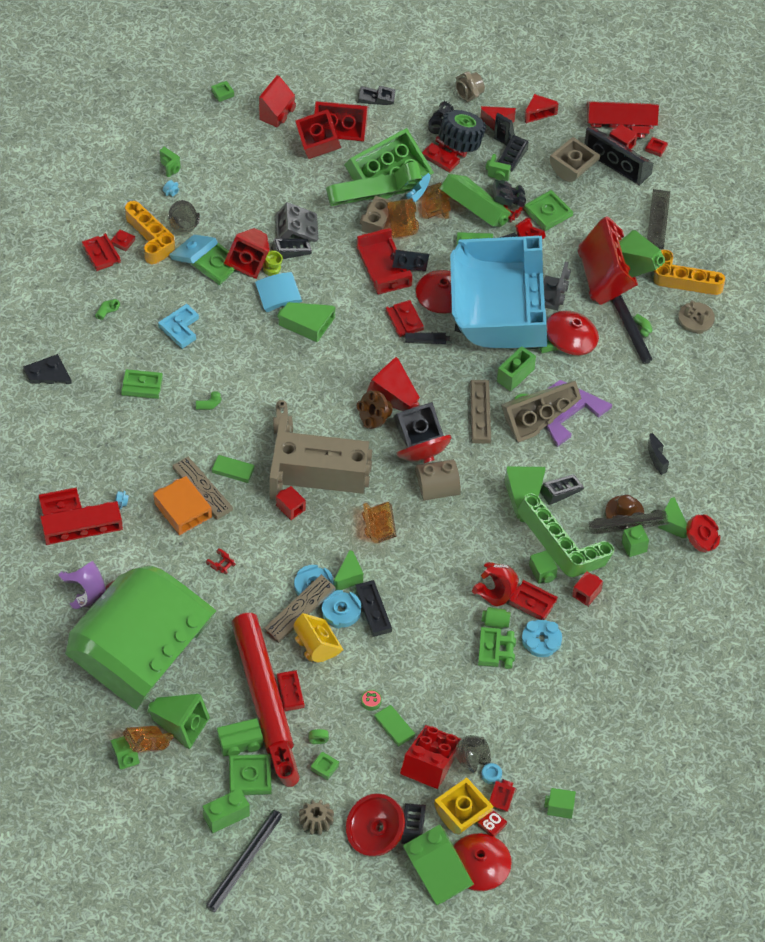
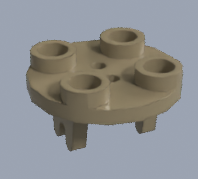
M692 300L681 307L678 314L679 324L686 330L697 334H702L709 330L715 321V314L709 306Z

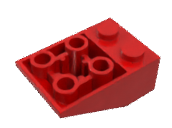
M425 725L405 753L400 774L438 789L444 781L463 739L440 731L436 727Z

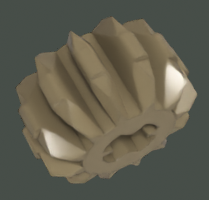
M313 799L311 804L304 803L303 809L299 811V823L303 825L304 831L310 829L311 835L315 831H318V834L321 835L322 829L328 832L330 829L329 825L334 823V811L330 809L329 803L323 805L321 799L318 803H315Z

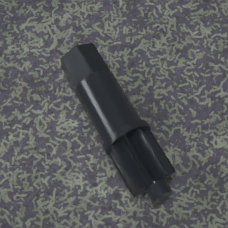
M446 332L405 333V343L446 344V341H450V336H446Z

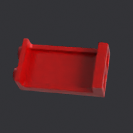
M391 228L357 236L356 247L378 295L412 286L413 275L410 270L392 267L393 260L390 259V255L397 248L392 239Z

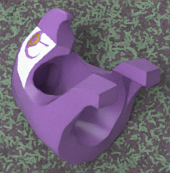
M91 561L76 572L68 574L61 571L59 573V577L65 583H79L85 589L84 594H77L75 601L70 602L71 607L74 609L92 605L106 591L104 580L94 561Z

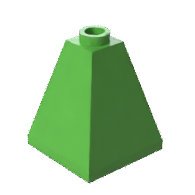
M632 230L619 241L624 261L630 267L628 274L631 277L655 271L665 263L661 250L636 230Z
M507 466L504 483L516 517L520 519V522L525 521L519 515L518 507L528 493L539 497L545 475V467Z
M200 694L157 697L148 706V713H150L151 718L188 749L192 747L210 719Z

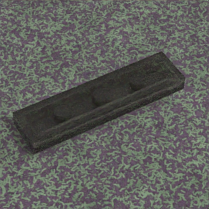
M653 189L647 240L659 249H664L671 191Z
M653 510L651 513L643 514L637 512L633 513L632 516L626 517L616 515L611 519L595 518L593 521H589V530L591 534L623 531L638 525H642L643 528L668 525L669 520L666 511Z

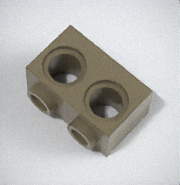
M375 196L373 201L368 203L366 214H363L360 219L362 232L372 233L387 229L395 212V202Z

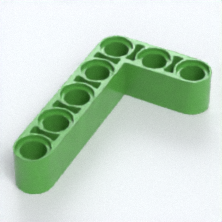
M413 161L402 165L394 174L330 185L326 187L330 206H337L374 199L375 196L386 197L409 192L422 180L418 162Z
M526 494L518 507L519 515L563 573L569 577H576L585 574L586 571L590 572L604 567L614 553V547L606 541L578 549L545 504L535 494Z

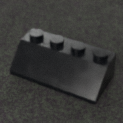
M591 127L586 129L584 144L600 155L599 162L639 186L652 174L654 163L649 159L644 158L598 129Z

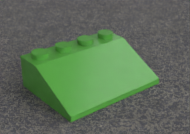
M407 128L355 155L344 164L354 181L394 174L402 165L413 161L418 162L422 177L428 173L430 175L434 174ZM386 196V197H381V198L388 199V198H390V197H392V196Z

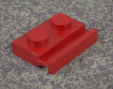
M106 233L101 237L96 236L82 241V247L96 271L113 266V263L116 262L121 263L120 256Z
M411 300L394 304L390 308L386 307L385 311L399 338L404 336L405 333H415L424 330V325Z
M77 487L39 494L43 516L49 513L54 514L70 509L82 508Z
M523 580L509 600V605L539 620H545L553 609L554 604L557 603L558 597Z

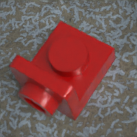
M504 779L501 782L496 781L489 802L494 807L508 812L514 793L517 788L513 787L514 783Z

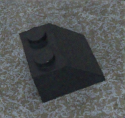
M433 402L394 415L399 434L407 448L444 436Z

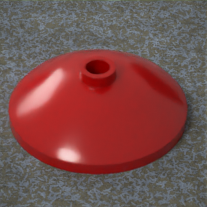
M432 271L425 274L418 281L416 297L424 308L435 313H452L451 271Z
M558 311L552 314L546 322L549 341L565 353L585 355L592 352L598 344L599 334L597 328L590 319L578 312Z
M451 435L435 438L398 451L396 454L399 458L408 461L423 460L425 464L434 461V456L445 450L452 437Z
M376 793L361 798L352 807L347 817L346 834L349 843L356 851L366 856L376 857L388 853L398 844L403 835L405 827L403 810L397 801L385 794ZM383 825L382 831H379L380 826Z
M474 833L462 837L453 845L474 885L467 889L474 891L492 890L500 886L509 876L512 865L511 855L505 844L498 838L489 834ZM483 854L484 857H478L477 855Z

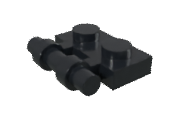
M494 180V202L508 206L515 204L519 207H524L526 203L525 189L521 185L512 188V184L505 180Z

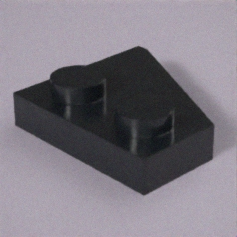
M58 354L23 366L30 384H54V382L72 384L71 378Z

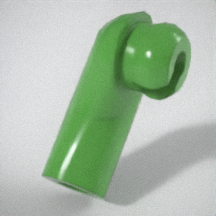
M636 314L633 319L636 324L642 327L639 331L640 334L648 337L649 333H652L650 321Z
M213 391L211 398L208 400H196V410L214 409L221 403L220 392Z

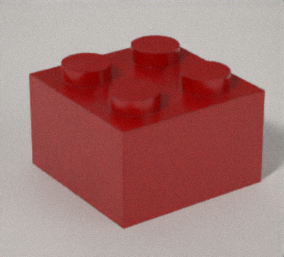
M328 109L295 120L308 159L341 148L334 122Z

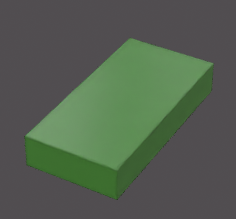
M218 455L212 468V473L248 483L255 465Z
M392 705L374 715L376 721L398 747L415 737L414 731Z

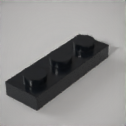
M371 580L355 584V590L372 636L391 633L392 626L375 581Z

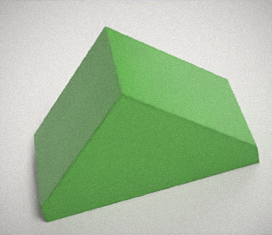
M673 497L660 517L658 528L684 539L687 538V523L675 497Z
M349 550L334 579L336 590H343L355 586V584L363 583L364 573L353 551Z

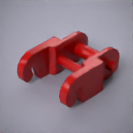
M504 204L503 206H504L507 210H509V209H508V205H505V204ZM520 207L515 212L509 210L513 214L508 217L510 223L519 217L523 207Z
M218 548L216 552L217 554L221 553L223 559L219 563H214L207 559L206 564H210V567L216 571L220 570L221 573L227 574V569L230 566L234 567L236 564L229 557L228 553ZM224 561L227 562L224 567L221 566Z

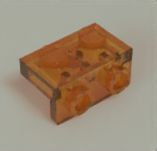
M441 182L428 186L422 195V216L425 219L440 214L445 219L449 218V211L451 210L449 204L450 196L439 189L442 185Z
M412 198L387 202L392 237L397 238L417 234L419 222L415 218L416 204Z
M388 501L370 507L368 503H364L362 516L366 522L364 530L367 538H371L374 543H380L397 537L392 504Z

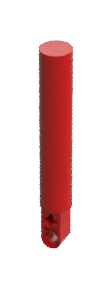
M243 613L233 618L231 625L267 753L272 756L276 773L283 785L293 787L299 782L300 778L292 752L294 743L259 620L254 613ZM291 772L289 776L284 777L286 773Z

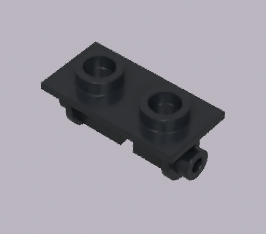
M395 249V252L391 253L390 259L393 260L392 267L426 271L430 254Z

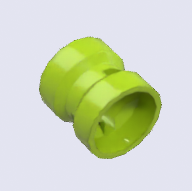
M269 251L263 264V272L266 275L272 276L280 272L283 257L279 252Z

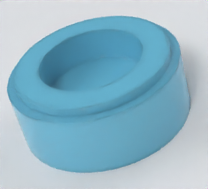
M494 763L486 764L482 768L481 777L484 782L495 784L496 781L499 782L502 778V769Z

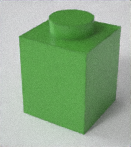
M642 525L623 530L622 544L628 556L632 557L647 552L649 538Z
M547 550L530 556L529 567L538 584L543 582L550 583L557 577L558 567Z
M551 788L550 795L545 796L544 807L548 808L547 815L572 819L576 791Z

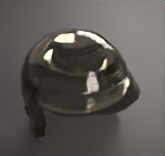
M185 200L176 201L169 209V224L178 234H189L199 224L200 213L196 212L190 202Z
M468 735L458 742L455 750L456 759L461 766L467 768L470 772L475 773L478 765H486L491 762L489 745L484 737Z

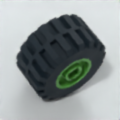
M451 110L445 113L438 136L444 142L443 144L451 149L473 152L480 148L486 124L481 118L471 112Z

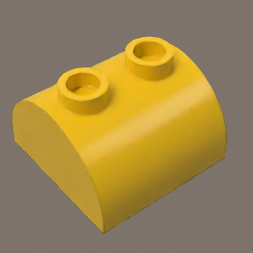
M302 613L294 622L293 627L297 633L295 640L300 646L306 648L307 651L304 652V655L309 661L324 662L337 656L344 650L325 619Z
M467 777L434 800L439 817L448 829L457 835L492 812L494 808Z

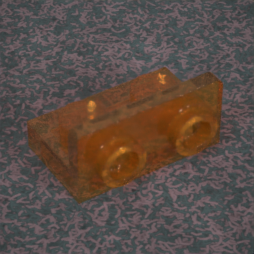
M158 726L129 727L123 731V735L133 752L162 751L169 746V743L174 738L172 733L162 734Z

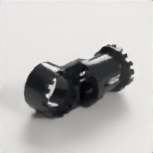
M441 102L439 109L433 113L428 122L430 133L439 134L443 121L442 117H444L446 112L454 111V106H451L450 102ZM437 124L440 127L434 128L432 125Z

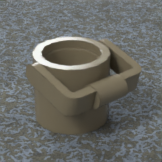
M467 71L455 77L457 92L467 103L484 93V82L477 72L470 73Z

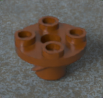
M368 391L357 402V410L366 428L381 427L393 412L392 404L379 391Z
M620 495L612 498L607 503L605 516L611 525L625 530L638 526L642 522L644 508L631 495Z

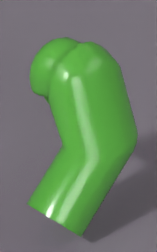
M117 299L104 301L95 317L103 320L107 313L119 309L120 302Z

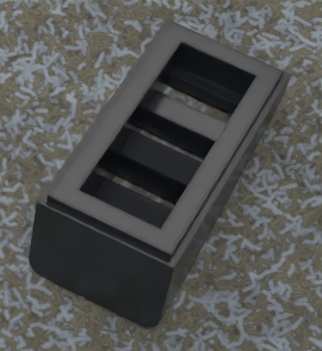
M497 113L494 139L507 146L512 136L515 135L513 122Z
M513 135L498 162L511 165L510 171L513 172L528 150V140Z
M274 239L271 246L272 251L279 252L283 259L312 254L308 239Z
M573 474L543 483L540 493L547 503L552 505L582 491L584 486Z
M405 803V827L401 837V844H406L423 834L426 805ZM409 811L419 812L421 815L409 814ZM408 819L420 820V822H418V821H408ZM407 827H415L419 829H407Z

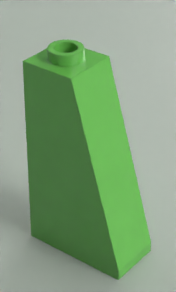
M448 174L439 188L492 226L502 227L508 221L511 212L500 203L494 202L493 197L467 176Z

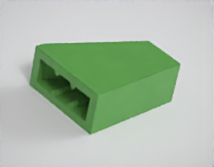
M288 302L278 312L279 326L318 342L335 319V307L332 305Z

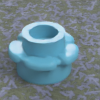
M170 180L165 184L163 192H165L166 196L171 195L173 197L178 193V182Z
M117 491L115 501L118 502L120 509L123 506H127L129 495H125L126 491Z

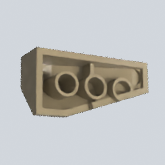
M571 381L501 404L505 419L519 443L539 434L548 424L550 425L555 418L566 412L582 398L576 381Z

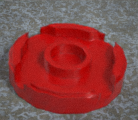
M705 514L691 517L687 523L686 531L693 547L705 553L718 547L721 538L718 535L717 530L719 528L715 521Z

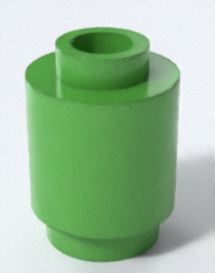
M488 607L487 610H483L481 622H485L486 627L509 628L511 612H506V609Z

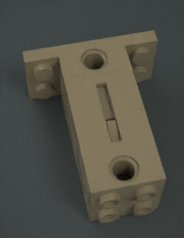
M280 416L269 478L270 499L276 500V495L283 490V485L364 494L365 487L369 488V474L372 469L373 449H369V441L291 433L288 417Z

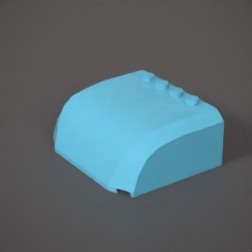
M542 236L459 240L455 250L450 254L452 316L462 334L473 344L481 347H547Z

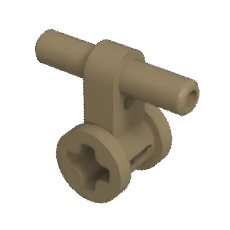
M279 400L276 403V417H273L274 434L278 432L280 416L288 417V424L291 425V433H293L292 416H288L287 403L284 400Z

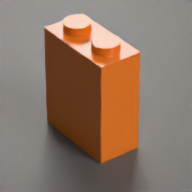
M187 476L176 479L172 484L160 488L153 493L154 504L178 535L212 518L211 506Z

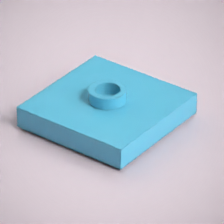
M194 234L170 253L169 256L175 261L195 263L216 246L218 242L214 237Z

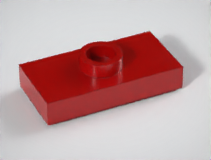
M297 670L277 673L284 711L305 708Z

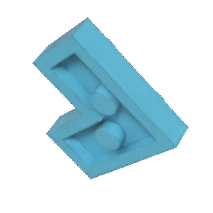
M185 304L158 322V326L183 349L196 340V334L188 326L199 319V314L188 304Z

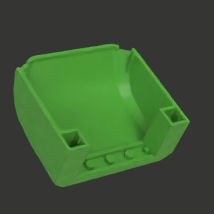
M154 566L134 568L119 575L70 631L65 655L137 710L150 695L158 680L193 638H197L207 627L217 610L162 569Z

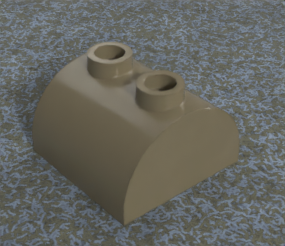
M572 137L550 155V163L555 173L561 179L573 182L598 162L600 155Z
M454 459L415 465V472L423 501L461 495L460 477Z

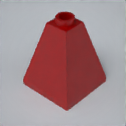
M256 228L236 234L224 264L257 279L270 250L267 234Z
M397 357L392 359L371 379L367 392H381L386 400L392 404L393 408L405 411L420 406V403H418L420 397Z

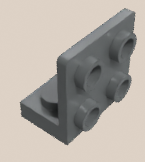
M286 202L275 214L277 239H288L292 234H295L313 242L319 240L318 221L315 212Z
M565 261L560 278L545 275L543 281L545 308L558 311L559 306L564 304L565 291L567 292L569 287V281L567 280H569L571 269H568L569 262Z

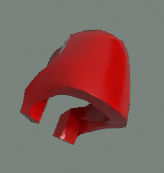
M487 562L484 564V567L487 569L480 576L483 579L491 576L495 588L490 590L485 584L479 582L474 585L472 593L474 595L479 594L493 606L504 605L517 590L518 575L508 565Z

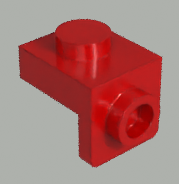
M528 217L515 226L518 237L542 236V239L546 237L545 231L533 227L531 219Z

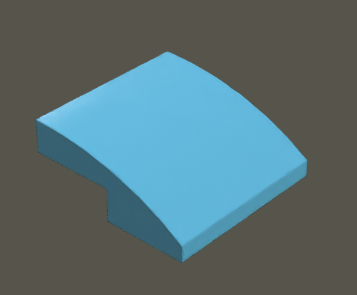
M292 272L272 275L255 282L266 312L281 306L285 307L288 302H302Z

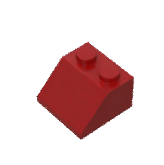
M276 75L259 96V120L278 128L281 123H285L287 115L295 110L296 103L295 94L283 79Z

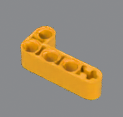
M130 201L125 205L127 222L148 241L144 246L145 261L149 264H157L167 258L175 250L174 235L139 202Z
M661 250L665 263L654 271L653 281L656 285L711 295H719L723 292L725 276L722 273L672 265L673 253L669 250Z

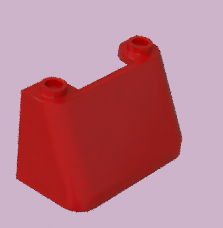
M608 216L599 220L579 244V249L577 250L582 259L588 281L589 296L600 305L638 286L636 278H632L628 274L630 267L624 261L619 243L624 237L623 230Z

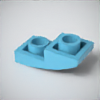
M429 173L424 175L422 180L406 194V201L413 204L423 195L431 176Z

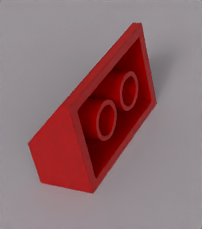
M315 101L314 114L328 109L339 139L365 140L369 106Z

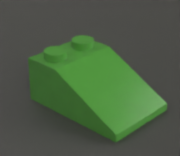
M440 824L403 845L436 905L445 902L474 885L447 833Z

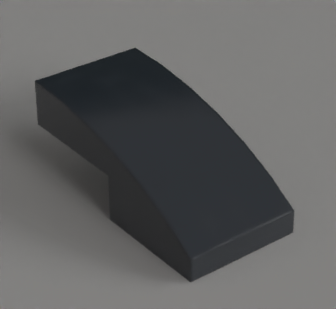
M380 85L377 90L360 86L358 103L394 104L396 89Z
M650 433L648 439L649 455L657 471L663 475L668 471L669 461L662 454L664 445L653 433Z

